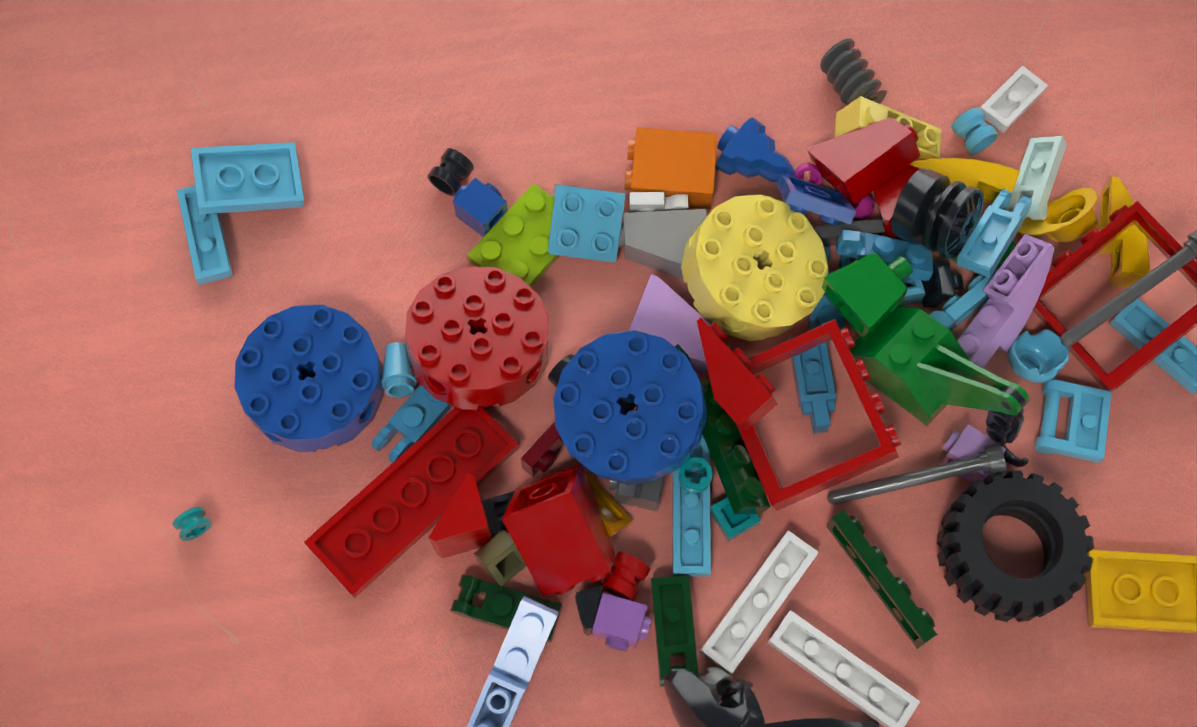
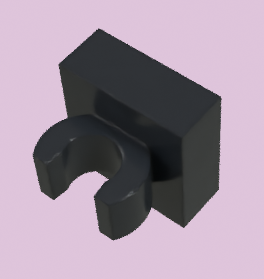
M936 261L933 264V274L929 281H922L926 293L922 299L923 307L936 308L950 297H953L954 290L964 289L962 275L951 274L949 262Z
M515 491L482 500L492 538L502 530L509 534L502 519Z

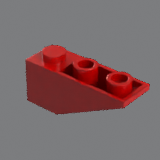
M700 317L697 320L714 399L746 433L778 404L771 395L776 389L762 373L756 378L747 369L752 364L751 361L738 347L733 352L727 347L724 341L728 339V336L715 322L708 326Z

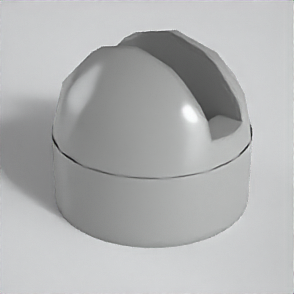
M709 667L707 669L709 673L705 677L700 676V680L716 686L717 694L720 696L726 691L727 685L734 683L733 678L725 670L718 667Z

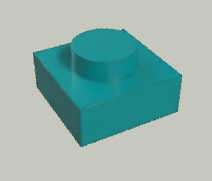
M728 497L710 507L712 516L728 542L761 523L757 514L734 515Z

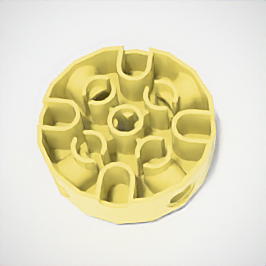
M761 194L735 196L715 207L698 225L686 242L681 265L684 284H688L689 292L695 300L693 305L699 314L710 324L715 322L726 335L747 341L776 337L810 315L825 293L822 285L829 269L823 242L808 219L802 213L790 210V205Z

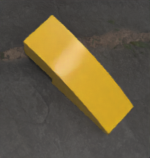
M939 158L914 161L910 164L918 168H928L948 176L950 185L954 181H961L967 187L973 186L981 189L984 194L983 202L991 205L1001 190L1004 189L1012 193L1020 170L1004 165L974 159Z
M1112 176L1101 191L1099 230H1102L1111 222L1108 218L1114 211L1119 210L1125 204L1128 208L1134 204L1119 177ZM1135 224L1098 252L1111 254L1110 286L1128 288L1150 272L1147 239Z

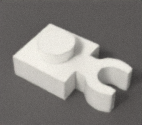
M630 192L629 213L688 209V195L686 194L664 197V192Z

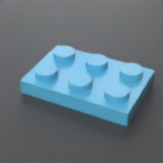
M295 142L191 148L199 214L304 207V196Z

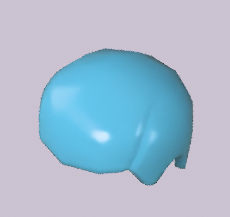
M1044 329L1035 335L1025 331L1017 337L1009 348L1008 360L1012 369L1020 378L1034 383H1044L1052 380L1069 361V348L1063 346L1060 342L1061 337L1051 330Z

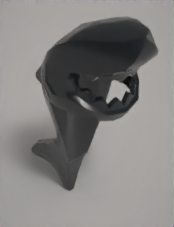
M678 670L664 676L665 691L673 715L680 727H879L877 721H842L835 718H804L765 724L759 703L750 688L753 684L749 681L738 679L736 682L727 685L726 691L720 696L717 694L716 686L703 682L692 672Z

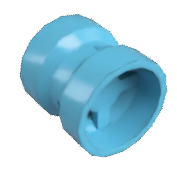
M979 107L972 108L960 115L951 126L956 136L964 139V146L970 155L983 151L999 136L992 125H987L984 121L985 115Z

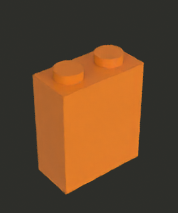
M636 127L635 140H629L627 160H633V170L626 169L624 190H631V192H664V197L686 194L688 195V208L711 209L714 193L718 133Z

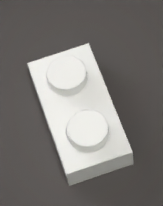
M1021 66L980 107V110L985 115V120L1004 134L1042 96L1048 85L1024 66Z

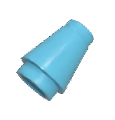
M399 342L390 343L385 347L386 353L381 385L385 389L386 395L390 397H406L414 392V386L417 381L407 355L406 345Z

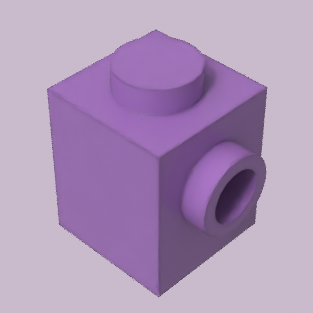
M603 593L592 629L593 636L605 639V645L616 650L627 651L628 646L636 648L639 639H647L652 618L645 616L647 605Z

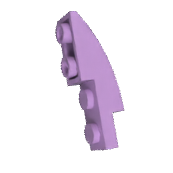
M1025 234L986 285L983 292L989 299L958 339V343L972 363L984 368L997 349L1007 353L1027 322L1044 286L1055 249L1052 244Z

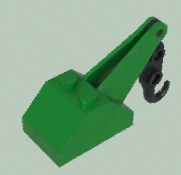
M898 307L866 341L859 336L854 342L855 347L849 349L854 361L862 359L871 378L867 381L926 426L947 405L989 411L986 419V433L990 439L1000 443L1006 449L1004 452L1005 462L1016 467H1024L1028 464L1027 458L1015 456L1005 445L1006 443H1012L1019 435L1024 422L1022 415L1024 413L1023 407L1030 400L1027 392L1021 386L998 377L972 363L952 332L923 310Z

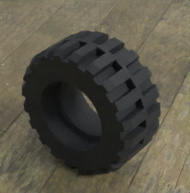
M1010 470L1004 477L1000 472L988 475L983 481L977 480L956 499L940 523L943 528L937 534L936 544L942 547V551L937 557L939 566H946L948 569V573L943 577L948 586L956 584L961 590L956 596L964 604L969 600L973 601L976 604L974 611L983 616L992 612L995 613V620L1004 622L1015 618L1017 622L1030 621L1037 616L1040 618L1073 598V594L1079 591L1086 582L1084 574L1092 568L1093 558L1087 556V553L1094 549V541L1092 536H1086L1085 530L1090 527L1086 515L1079 516L1075 510L1079 506L1077 501L1073 497L1067 500L1061 494L1063 488L1057 483L1053 482L1049 486L1044 484V477L1031 473L1027 478H1023L1022 471ZM1001 515L1014 517L1025 522L1035 531L1044 550L1043 569L1036 577L1031 579L1016 578L1004 573L992 563L986 554L982 540L983 526L988 519Z

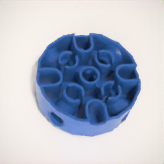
M325 305L293 306L267 317L247 336L235 362L234 388L245 414L274 444L297 452H316V449H327L334 445L340 446L353 440L373 421L384 396V389L381 385L383 365L368 331L348 313Z
M636 330L605 334L580 348L562 370L553 398L556 429L569 454L598 477L625 485L655 481L681 468L699 446L707 420L704 388L687 356L664 338ZM634 401L638 410L627 413L623 409L625 404H632Z

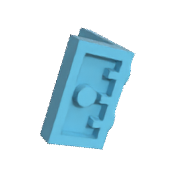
M554 184L552 193L554 205L548 253L615 262L626 194Z

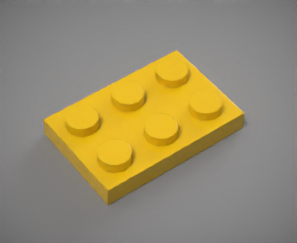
M1091 550L1087 553V556L1093 558L1092 568L1086 573L1089 627L1197 634V556Z

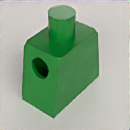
M871 253L824 277L822 288L825 291L824 296L860 337L866 341L904 301L907 287L902 280L911 275L913 270L909 262L902 256L897 257L887 265L876 253Z

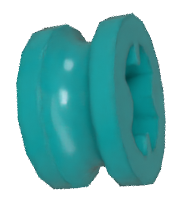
M692 457L687 459L679 471V484L688 493L698 494L704 492L712 480V467L703 458ZM694 467L700 469L699 474L704 472L706 476L701 477L698 484L691 483L692 478L687 479L685 474H690L691 469Z
M202 507L189 509L173 521L174 528L181 530L179 537L182 541L195 539L210 529L212 523L208 518H204L206 512Z

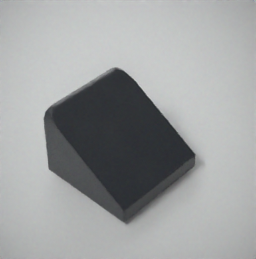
M603 586L576 592L575 602L583 631L587 636L592 635L593 625L603 595Z

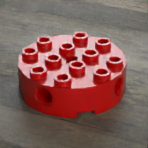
M467 266L443 273L418 292L407 311L406 349L416 381L435 399L459 409L478 410V406L489 407L499 403L500 407L515 402L536 385L547 364L549 316L538 293L520 277L499 268Z

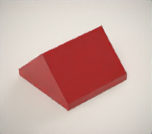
M468 472L428 537L436 554L442 558L481 548L492 539L475 477Z

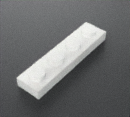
M788 530L708 639L700 653L725 670L729 675H732L819 552Z
M791 610L768 642L770 646L884 727H905L920 703L918 699Z

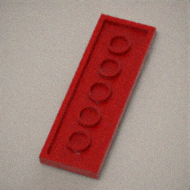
M478 406V410L455 407L306 539L304 543L347 591L356 598L437 524L467 472L474 475L477 486L480 485L519 449V444L481 406Z

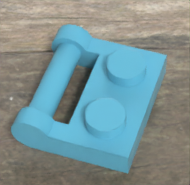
M1054 379L1044 382L1042 393L1045 395L1041 433L1040 437L1036 438L1035 450L1043 454H1059L1100 463L1104 460L1112 392ZM1060 397L1070 398L1065 440L1055 438Z

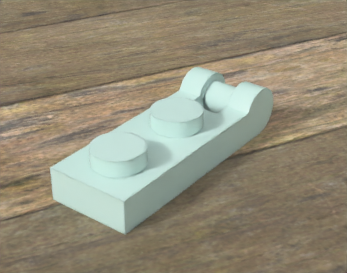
M1063 136L1030 138L1019 169V176L1011 194V201L1006 211L1013 212L1020 199L1026 196L1032 198L1031 208L1026 217H1030L1031 220H1044L1046 218L1047 202L1067 146Z

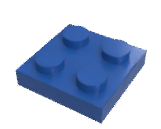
M782 172L780 173L776 186L785 203L790 205V210L806 214L807 211L820 214L819 218L833 225H839L840 221L851 225L856 211L848 199L840 192Z

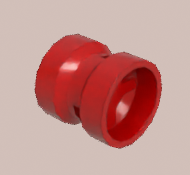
M619 551L613 561L615 569L603 578L600 586H603V589L613 596L634 602L638 595V582L644 581L647 578L650 567L636 557Z

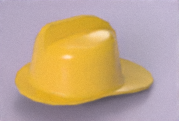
M1092 188L1076 189L1056 200L1048 202L1046 218L1044 220H1031L1030 217H1026L1018 232L1021 235L1027 234L1030 236L1046 234L1050 239L1058 242H1071L1083 237L1098 226V220L1093 209L1098 200L1097 192Z

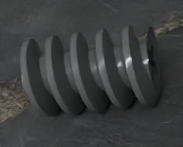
M845 39L831 47L823 56L820 68L826 74L827 80L833 84L835 92L840 94V100L847 106L862 96L880 104L886 97L887 90L878 91L881 87V81L878 79L872 80L875 72L872 69H866L868 66L866 59H859L861 51L853 49L855 42L852 39Z

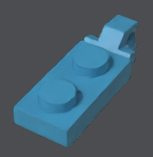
M844 229L836 241V254L859 260L871 253H876L887 265L897 257L902 256L909 262L913 273L908 276L909 278L929 281L933 274L932 252L927 250L924 245H915L885 236Z
M825 342L791 358L799 407H801L802 415L810 414L813 434L828 432V427L831 426L829 412H835V402L837 399L827 343Z

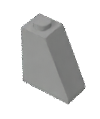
M706 209L623 213V226H621L618 247L624 246L625 259L683 279L681 265L685 244L698 225L707 216Z

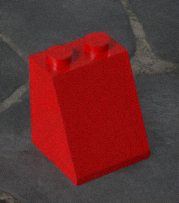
M581 463L515 490L502 521L543 597L552 593L557 595L567 593L578 583L586 580L595 582L609 574L612 569L615 552Z

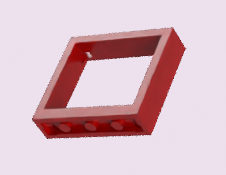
M1138 201L1129 208L1125 204L1119 210L1114 211L1108 218L1111 222L1102 230H1099L1097 227L1092 229L1080 240L1083 244L1072 254L1069 250L1065 251L1052 263L1054 269L1047 274L1033 312L1058 336L1061 337L1068 330L1040 299L1130 226L1135 224L1167 259L1183 248ZM1193 259L1181 267L1179 271L1197 289V262ZM1197 304L1109 374L1106 373L1079 342L1068 347L1069 351L1104 390L1113 392L1197 326Z
M835 319L748 358L752 364L747 369L754 375L832 339L881 446L783 488L756 424L746 433L737 425L770 504L777 511L899 458L895 447L902 445L893 425L885 427L879 415L886 412L877 391L869 393L864 382L871 379L862 359L854 361L849 350L855 347L853 339L847 327L839 329Z

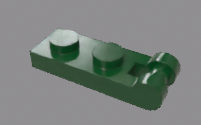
M469 575L461 576L458 585L461 591L458 600H453L450 612L509 630L519 604L525 596L559 612L547 639V642H552L562 604L500 587L499 585L488 583ZM475 593L485 596L482 608L472 605Z
M689 575L651 578L660 687H664V676L672 671L684 670L692 672L699 678ZM684 655L685 666L671 667L670 656Z

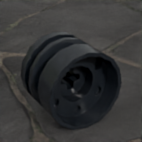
M921 168L912 175L898 198L892 218V232L896 237L915 245L922 244L925 241L927 250L938 252L940 256L947 259L955 258L961 252L978 224L983 208L984 194L981 189L973 186L967 187L961 181H954L950 185L948 176L928 168Z

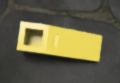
M862 96L836 113L835 137L893 117L902 125H910L918 136L916 144L921 155L919 158H940L941 129Z

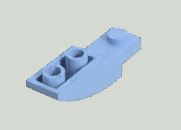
M525 596L522 598L467 727H510L559 614L558 611Z

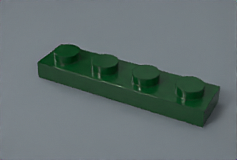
M700 380L704 388L707 420L702 434L734 515L762 514L771 506L734 420L714 399L710 380Z
M844 509L831 517L826 527L915 647L918 649L935 637L937 633L933 629L935 627L933 619L926 610L917 608L909 597L911 596V591L907 584L900 577L897 576L895 578L886 566L888 561L883 552L877 546L872 547L863 536L865 531L858 519L853 515L849 517Z

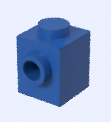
M476 177L468 186L463 185L457 191L453 200L456 217L482 237L508 211L507 201L502 198L499 190L490 183L483 184Z

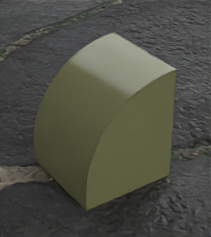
M505 530L499 532L474 553L478 563L500 587L526 567L514 541Z

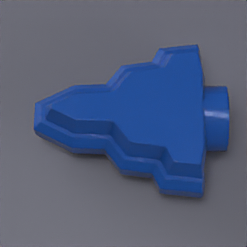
M754 117L749 118L740 129L730 125L718 142L717 149L722 151V154L715 165V169L728 175L738 173L747 178L759 175L770 182L776 183L781 172L791 176L795 175V170L788 159L775 150V141L765 133L766 126Z

